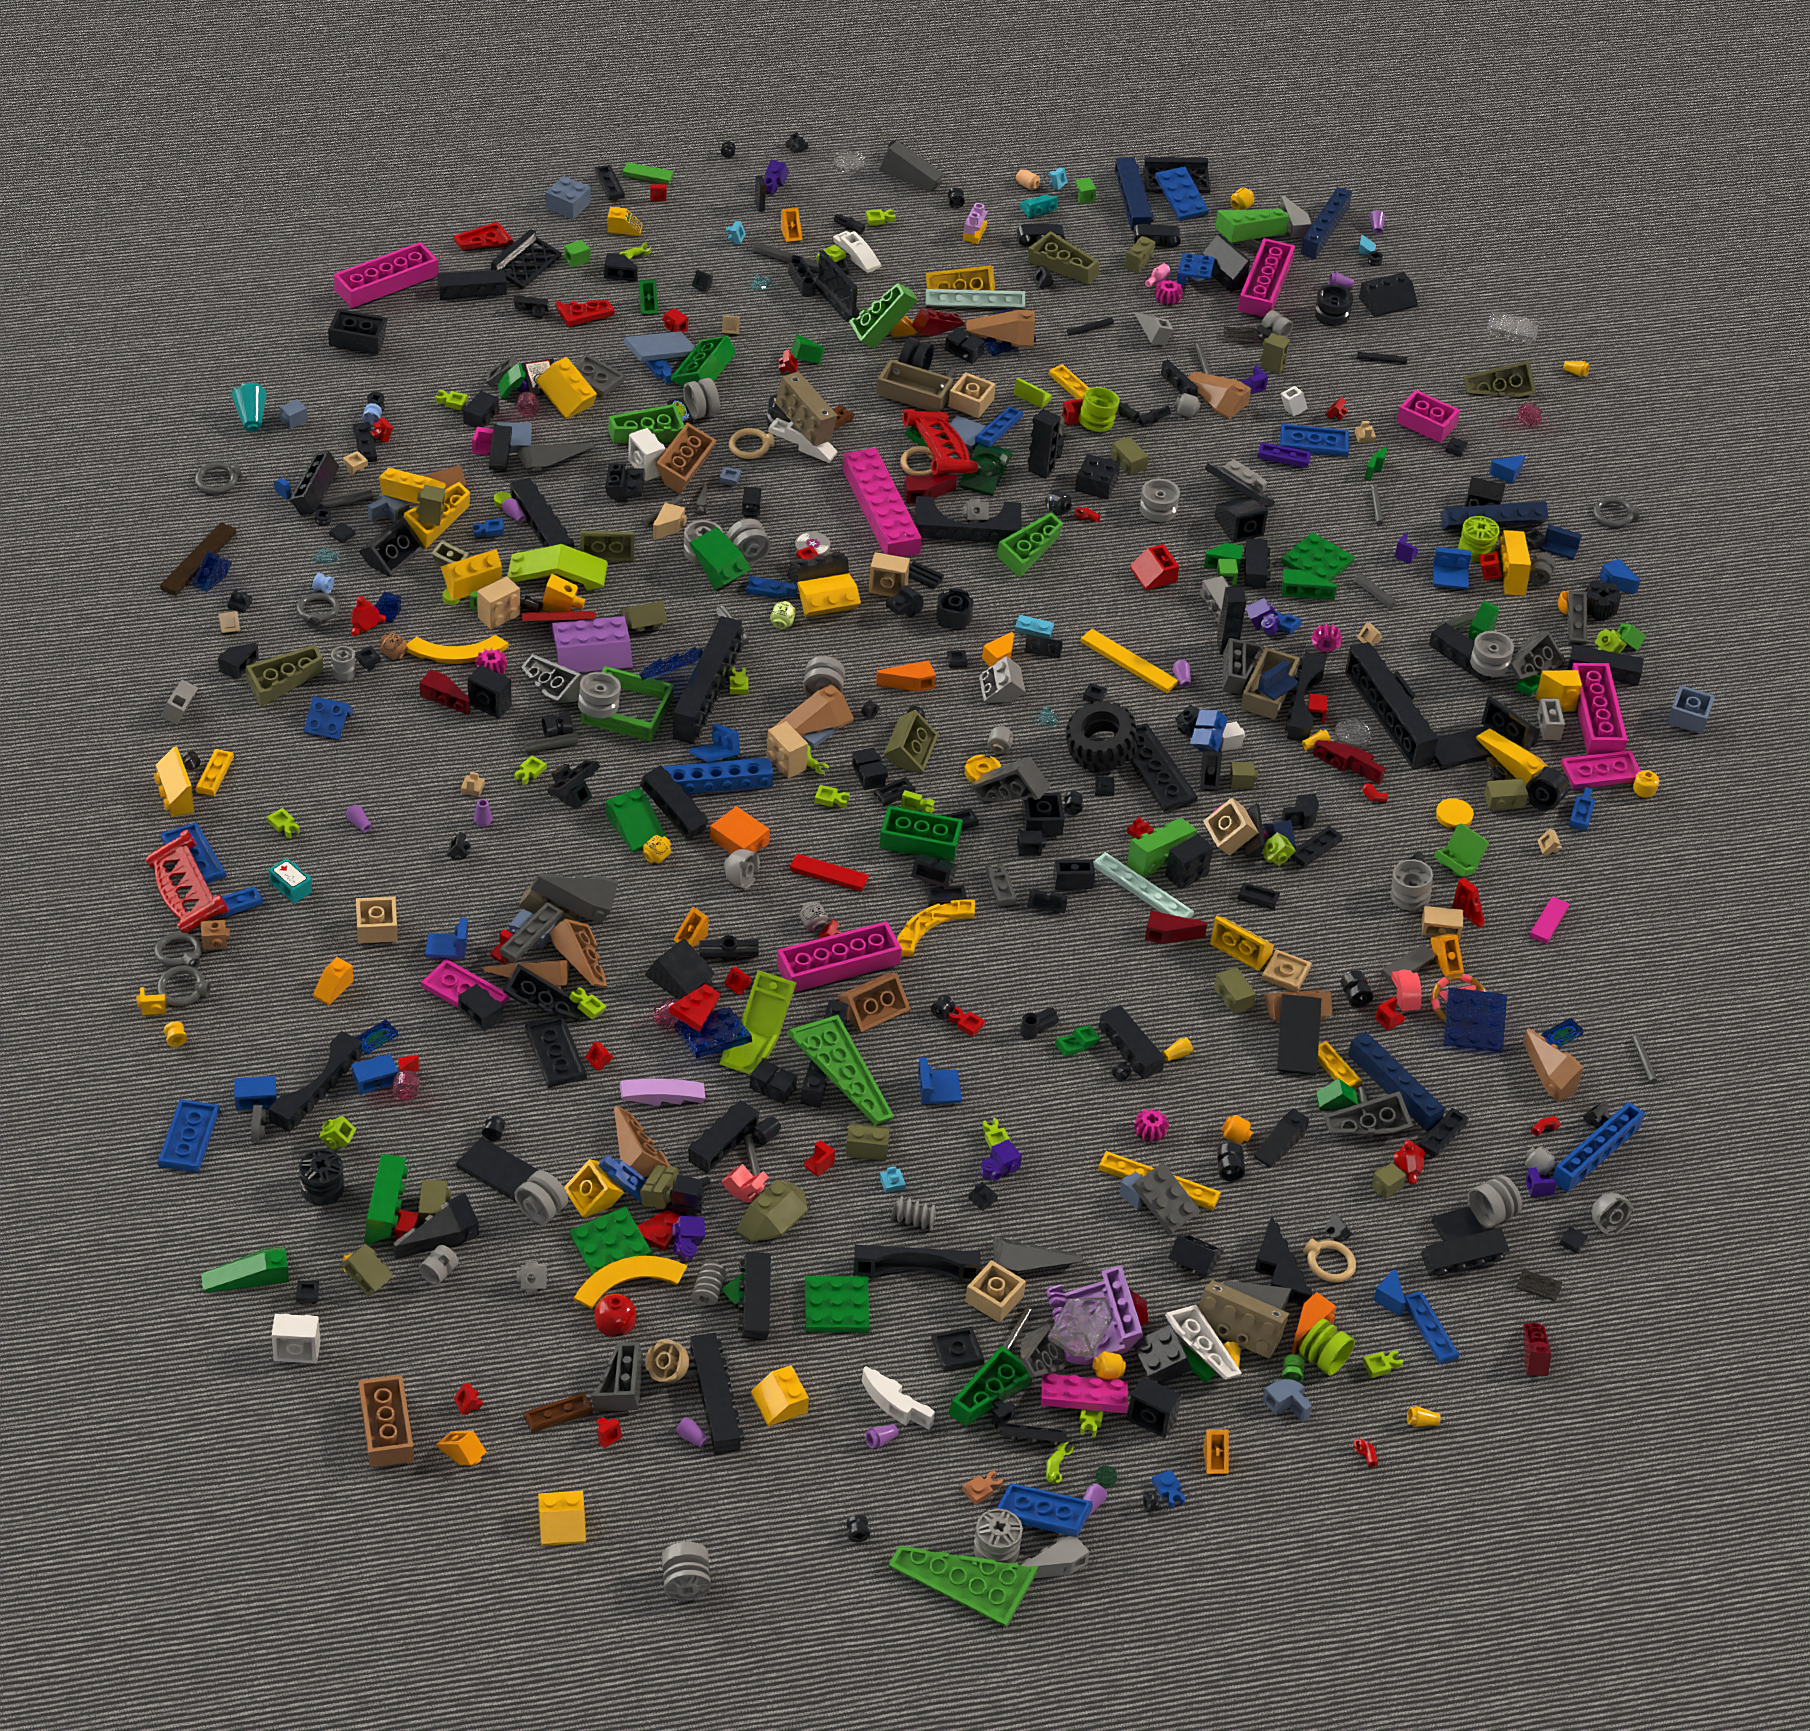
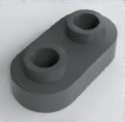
M262 1105L253 1106L251 1142H260L261 1138L265 1137V1125H262V1122H266L267 1110L263 1109Z

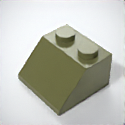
M663 601L620 609L622 616H625L628 629H634L635 632L643 631L645 626L650 625L652 629L663 627L662 623L667 622Z
M850 1123L846 1156L886 1161L890 1127Z

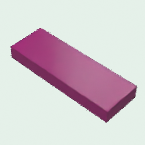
M1552 896L1532 929L1530 937L1548 944L1570 904Z

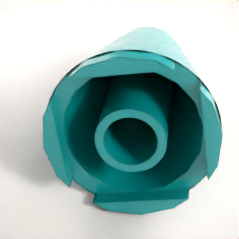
M253 382L243 383L241 387H235L232 391V400L242 425L249 432H256L261 428L267 397L266 389L261 388L260 384Z

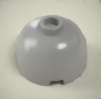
M739 849L730 854L724 861L725 875L728 881L737 887L749 888L756 879L753 878L754 872L759 870V855L745 849Z
M1606 1193L1595 1201L1592 1207V1219L1603 1233L1609 1234L1608 1232L1614 1230L1616 1233H1619L1631 1222L1633 1218L1631 1213L1632 1210L1634 1211V1207L1627 1198L1619 1193Z

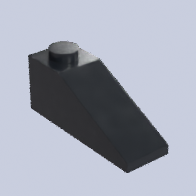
M1292 1108L1279 1121L1255 1153L1254 1158L1271 1168L1306 1134L1309 1118Z

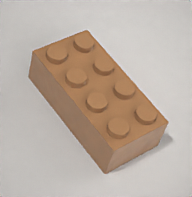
M402 1375L360 1380L359 1397L370 1468L414 1462L413 1441Z

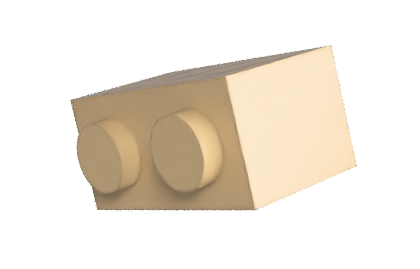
M1424 906L1422 936L1437 937L1454 934L1460 940L1463 929V910Z

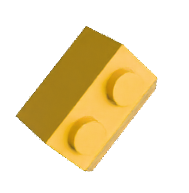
M1578 670L1542 671L1536 700L1559 699L1562 712H1575L1582 688Z
M591 1159L586 1162L564 1187L569 1198L584 1218L612 1207L624 1194L620 1185L613 1181L607 1175V1172H604L598 1166L600 1162Z
M792 1365L772 1371L751 1391V1395L767 1426L808 1413L809 1397Z
M583 1491L538 1494L541 1546L586 1543Z

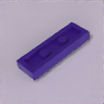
M1261 442L1257 458L1308 468L1311 452Z

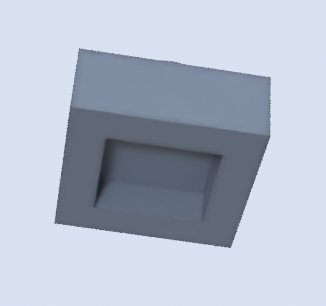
M724 467L719 477V483L737 486L741 470Z

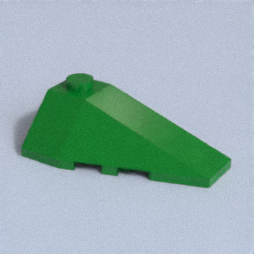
M285 1246L262 1249L201 1273L203 1293L289 1282Z

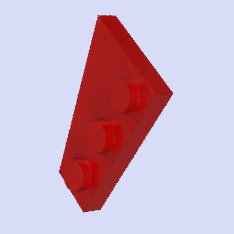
M499 222L454 235V242L461 250L513 244V239Z
M594 300L577 304V301H570V304H561V301L555 302V308L567 327L614 316V309L608 300Z
M704 984L670 1005L668 1012L700 1032L709 1014L718 1003L721 994L711 986Z

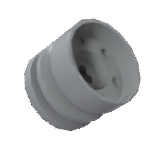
M1404 860L1394 867L1390 895L1391 900L1396 906L1412 911L1422 909L1429 904L1433 881V872L1429 865L1419 860Z
M1498 1175L1488 1180L1485 1184L1472 1188L1468 1192V1206L1480 1225L1486 1228H1492L1502 1223L1505 1219L1519 1214L1522 1210V1198L1519 1190L1504 1175Z
M999 1508L983 1513L978 1519L973 1547L975 1557L991 1559L1002 1563H1014L1019 1556L1023 1531L1019 1518L1014 1513Z
M680 1542L667 1547L662 1552L661 1557L666 1595L677 1600H692L707 1594L711 1588L709 1554L706 1547L695 1542Z

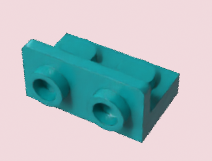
M1046 194L1020 202V208L1029 218L1056 211L1058 197H1050Z

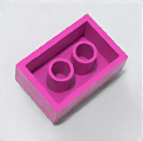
M1415 390L1399 407L1396 423L1441 443L1457 426L1460 410Z

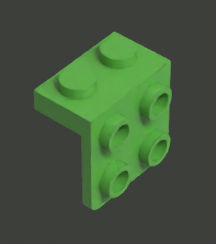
M1461 823L1457 825L1447 847L1437 850L1434 857L1439 860L1441 865L1454 870L1453 872L1456 875L1465 877L1475 873L1489 842Z

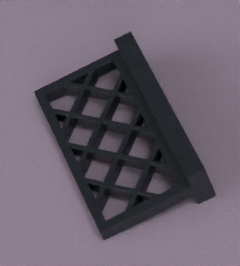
M1145 157L1143 173H1145L1146 191L1163 193L1160 186L1150 187L1152 182L1158 184L1155 176H1152L1150 173L1186 167L1190 176L1197 179L1194 184L1199 193H1210L1208 158ZM1196 173H1204V175L1200 177ZM1201 182L1206 188H1201L1198 184Z
M530 229L492 261L490 270L511 269L512 273L505 272L506 280L523 290L562 256V252L536 237V231ZM536 243L540 245L541 248H533V245ZM523 253H531L532 256H523ZM534 253H543V256H535ZM546 253H552L554 256H546ZM521 261L522 265H514L513 262ZM525 261H533L534 265H525ZM536 261H544L545 264L537 265ZM515 269H523L524 273H515ZM526 269H535V272L527 273ZM517 278H525V281L522 283Z
M824 250L819 251L816 289L846 322H849L852 318L856 319L860 316V311L856 307L858 287Z

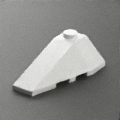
M1197 1305L1165 1314L1168 1323L1171 1324L1179 1340L1222 1378L1227 1380L1242 1374Z

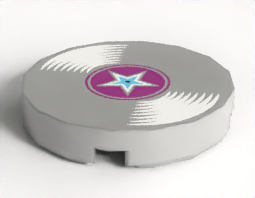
M805 532L796 539V551L812 546L819 555L827 556L830 552L829 538L819 532Z

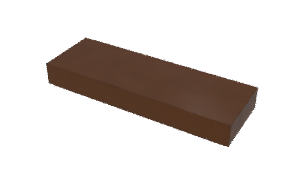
M584 1392L524 1412V1418L531 1433L592 1414L593 1408Z

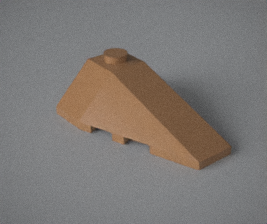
M565 919L549 931L552 938L551 942L592 986L605 989L607 983L603 968L598 964L600 954L595 952L597 942L590 926Z
M1530 1028L1527 1029L1523 1044L1547 1093L1557 1102L1576 1094L1584 1067L1568 1052L1562 1053L1558 1050L1557 1045L1548 1044L1544 1037Z

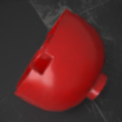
M609 1294L603 1297L596 1305L594 1311L596 1328L604 1335L616 1337V1334L621 1333L623 1335L628 1334L636 1325V1308L633 1302L622 1294Z

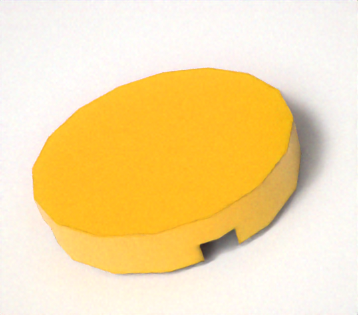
M976 755L966 762L965 776L974 783L982 774L1002 766L994 757L990 756L988 758L985 755Z
M1449 798L1443 800L1436 809V818L1439 823L1450 829L1451 827H1457L1461 823L1468 827L1474 816L1471 806L1459 799Z

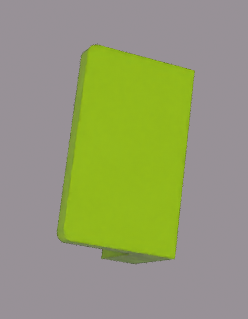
M1020 378L1015 380L1014 395L1041 409L1051 401V394Z

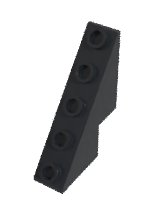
M1271 1217L1257 1257L1255 1271L1273 1276L1270 1286L1291 1288L1288 1302L1303 1306L1312 1297V1290L1306 1285L1304 1274L1298 1269L1296 1258L1290 1253L1288 1242L1282 1237L1279 1224L1275 1223Z

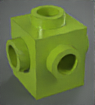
M1605 628L1597 635L1595 641L1599 646V650L1619 654L1627 645L1620 639L1621 635L1614 629L1609 631Z
M1277 832L1266 841L1263 849L1265 854L1263 856L1269 863L1273 862L1280 866L1296 850L1288 838Z
M341 1116L326 1121L322 1126L323 1130L319 1138L332 1150L340 1147L343 1148L351 1141L356 1128L345 1117Z

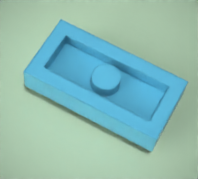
M1019 615L1014 632L1050 639L1054 623Z

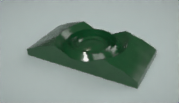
M978 444L971 459L977 462L978 470L973 474L964 473L959 488L993 496L1013 455V451L993 445L987 447Z

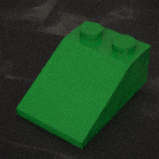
M718 527L689 542L715 590L751 570L741 551Z
M640 788L606 800L607 819L633 853L642 850L643 845L655 835L666 837L648 798Z

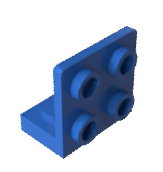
M1182 253L1177 284H1181L1183 289L1184 283H1188V277L1210 279L1215 258L1207 255Z
M1436 547L1433 560V586L1468 590L1471 551Z
M313 696L304 732L340 740L346 716H352L353 708L348 703Z
M720 724L712 725L713 743L689 749L690 754L705 760L707 763L717 762V759L721 758L730 759L733 755L740 754L739 732Z
M460 917L459 925H455V934L429 933L425 957L433 959H465L468 941V918Z
M927 1057L919 1058L918 1081L921 1103H961L962 1096L958 1070H932V1066L928 1065Z

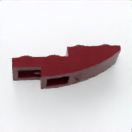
M1323 740L1315 742L1313 756L1343 772L1349 768L1378 785L1383 782L1386 768L1373 761L1374 755L1338 742Z

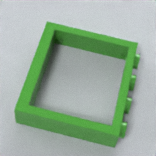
M604 666L602 672L616 677L621 684V688L663 700L651 723L617 713L606 718H594L584 714L582 711L581 723L651 742L674 699V684Z

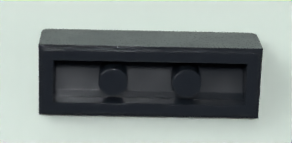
M1256 803L1246 811L1259 833L1244 844L1246 856L1259 858L1265 847L1260 805Z

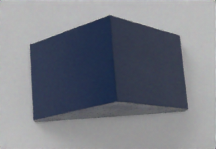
M1280 820L1264 824V828L1270 838L1278 832L1288 838L1294 849H1296L1291 820Z

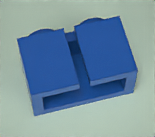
M1200 710L1196 726L1204 727V729L1194 728L1190 744L1199 751L1218 752L1227 724V717L1218 710Z
M391 1054L378 1056L377 1058L360 1061L351 1065L352 1079L360 1095L377 1091L374 1080L378 1081L381 1089L399 1084L398 1070Z
M276 1076L234 1078L235 1109H253L254 1099L257 1098L258 1105H262L263 1109L270 1108L277 1100Z

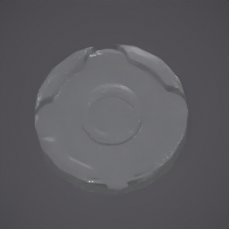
M844 150L834 156L833 164L839 172L855 174L864 169L865 158L859 152L854 151L852 153L850 150Z
M1344 719L1336 725L1334 735L1338 743L1363 748L1370 742L1371 729L1366 723L1358 719Z

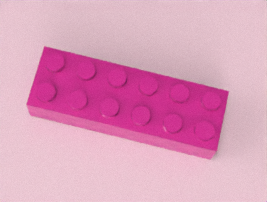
M1263 238L1241 292L1238 311L1264 318L1268 312L1274 309L1293 261L1295 245Z
M422 242L335 273L334 290L351 308L436 277L439 274L438 259Z
M1573 663L1572 670H1578L1582 684L1576 710L1587 755L1625 751L1628 740L1609 663Z
M885 921L778 949L777 967L784 979L796 982L794 992L900 965L902 948L888 922Z

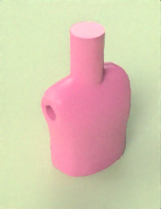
M1163 263L1154 268L1151 277L1145 281V285L1147 287L1151 285L1157 286L1158 282L1169 278L1170 267Z

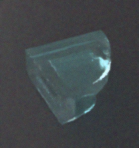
M756 275L751 284V289L761 290L771 285L772 278Z
M323 547L313 556V561L317 563H331L339 559L338 553L326 547Z
M1045 705L1038 722L1056 727L1057 716L1050 707Z

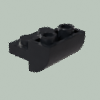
M609 464L605 484L607 495L611 499L626 503L627 497H642L646 474L645 468L627 469L626 464Z

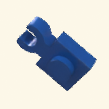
M503 518L486 520L485 524H473V533L476 538L484 534L487 537L504 535Z
M1279 611L1274 613V616L1277 615L1281 623L1278 626L1279 630L1292 634L1302 625L1301 619L1290 614L1283 616Z
M1172 1470L1152 1476V1484L1161 1498L1168 1497V1506L1171 1509L1175 1507L1174 1500H1179L1181 1505H1184L1185 1496L1180 1492L1182 1486Z

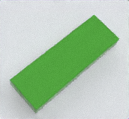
M627 162L623 169V176L669 185L674 176V171Z

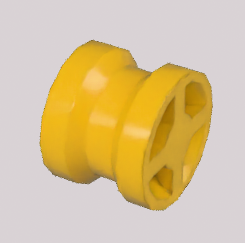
M171 1022L164 1027V1033L169 1046L178 1047L187 1041L184 1026L181 1022Z

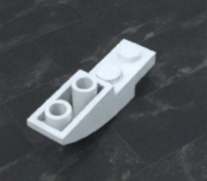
M845 231L833 236L834 243L849 253L851 261L865 272H873L881 267V263L874 252L855 231L851 233Z
M776 418L769 426V433L798 444L799 451L830 463L837 454V450L829 442L813 446L792 421L788 423Z
M866 1366L863 1368L862 1383L879 1407L905 1426L911 1420L928 1430L934 1423V1410L927 1405L918 1403L908 1395H903L901 1393L902 1385L897 1381L889 1379L878 1371Z

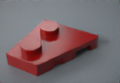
M1463 877L1458 881L1452 907L1463 910V916L1480 928L1484 925L1485 921L1478 888Z
M665 1210L637 1225L647 1244L666 1251L675 1238L672 1234L673 1224L676 1223L681 1215Z

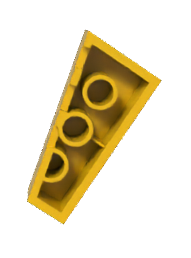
M460 482L446 489L444 514L440 526L419 522V514H416L417 506L404 513V518L425 546L424 548L427 549L469 507L470 491Z
M1503 530L1502 537H1499L1498 546L1502 556L1504 593L1507 595L1526 596L1531 562L1525 533Z

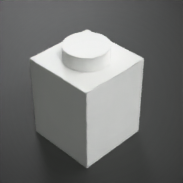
M1296 386L1281 393L1284 408L1293 417L1308 409L1303 392Z
M1237 721L1226 724L1222 742L1219 746L1221 751L1242 747L1245 732L1243 728H1240Z

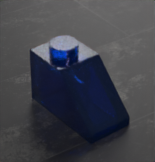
M207 551L192 584L208 592L226 577L232 561L219 554Z

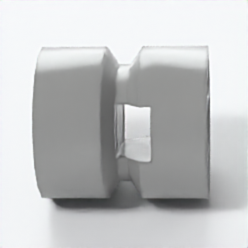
M1271 310L1264 317L1262 326L1271 330L1274 334L1287 338L1292 331L1293 322L1282 317L1276 311Z
M338 646L331 652L332 676L335 679L348 681L356 674L355 652L348 646Z
M439 1245L419 1265V1271L429 1283L439 1285L447 1277L448 1273H451L457 1267L459 1260L450 1248Z

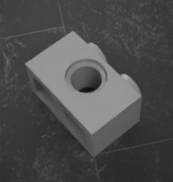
M1540 699L1537 717L1542 739L1561 740L1565 723L1559 699Z

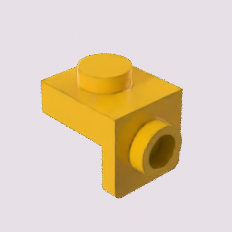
M144 987L140 988V995H136L137 1007H141L142 1015L166 1014L165 994L145 995Z

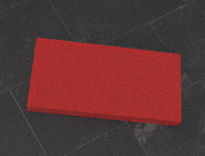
M595 611L529 612L521 614L522 621L596 619Z

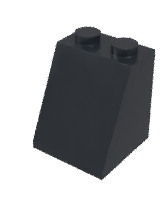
M1247 496L1216 504L1214 517L1233 544L1245 541L1246 538L1264 536L1268 509Z
M684 938L657 958L645 975L669 994L680 1000L704 984L709 986L712 983L710 979L715 973Z

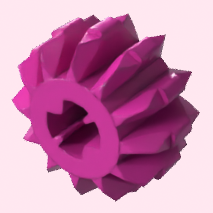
M1163 279L1162 282H1158L1154 293L1156 301H1160L1161 304L1174 305L1179 303L1183 291L1181 284H1177V281H1166Z
M1326 623L1324 626L1319 625L1318 629H1314L1311 641L1314 648L1319 649L1320 653L1326 651L1328 654L1330 650L1335 652L1336 648H1340L1342 635L1339 628H1335L1334 624L1328 626Z
M484 649L483 652L478 653L476 666L478 668L481 665L496 673L504 674L507 666L506 656L504 653H500L499 649Z
M1151 1108L1150 1111L1143 1109L1142 1113H1138L1134 1127L1137 1136H1142L1143 1140L1149 1139L1152 1142L1153 1139L1160 1141L1161 1137H1165L1169 1123L1166 1114H1161L1160 1110L1153 1111Z

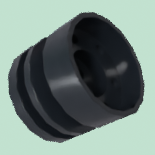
M319 1149L307 1153L299 1163L300 1187L304 1199L311 1204L319 1206L336 1202L344 1192L343 1162L339 1155L330 1150Z

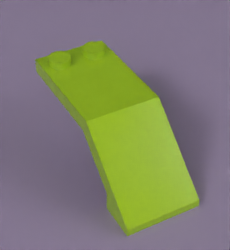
M559 544L512 554L507 577L515 583L557 574L584 584L588 591L604 587L608 562Z
M760 970L757 971L741 1023L730 1043L725 1045L720 1065L750 1075L762 1059L765 1061L768 1059L779 1038L796 982Z

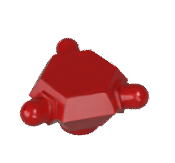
M363 596L357 597L356 607L351 611V623L353 625L351 635L354 637L358 636L359 633H364L376 627L378 622L384 623L386 621L385 615L380 614L379 609L370 601H366Z
M1406 1140L1400 1152L1394 1153V1165L1405 1172L1409 1184L1415 1185L1417 1183V1176L1423 1169L1425 1151L1412 1143L1411 1140Z

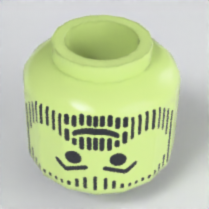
M779 602L774 605L770 620L778 629L789 628L794 621L796 610L789 602Z

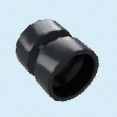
M568 711L557 713L556 716L553 714L542 716V728L545 738L573 733L572 719Z
M1351 971L1342 977L1340 983L1350 1006L1360 1008L1372 1001L1373 993L1363 972Z
M1225 1143L1218 1147V1171L1220 1178L1223 1180L1237 1181L1245 1175L1244 1153L1241 1145Z

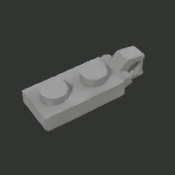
M1235 459L1223 466L1224 470L1261 493L1266 490L1267 481Z

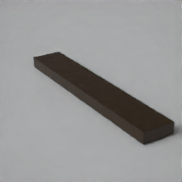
M220 522L160 585L161 590L177 596L236 534V528Z

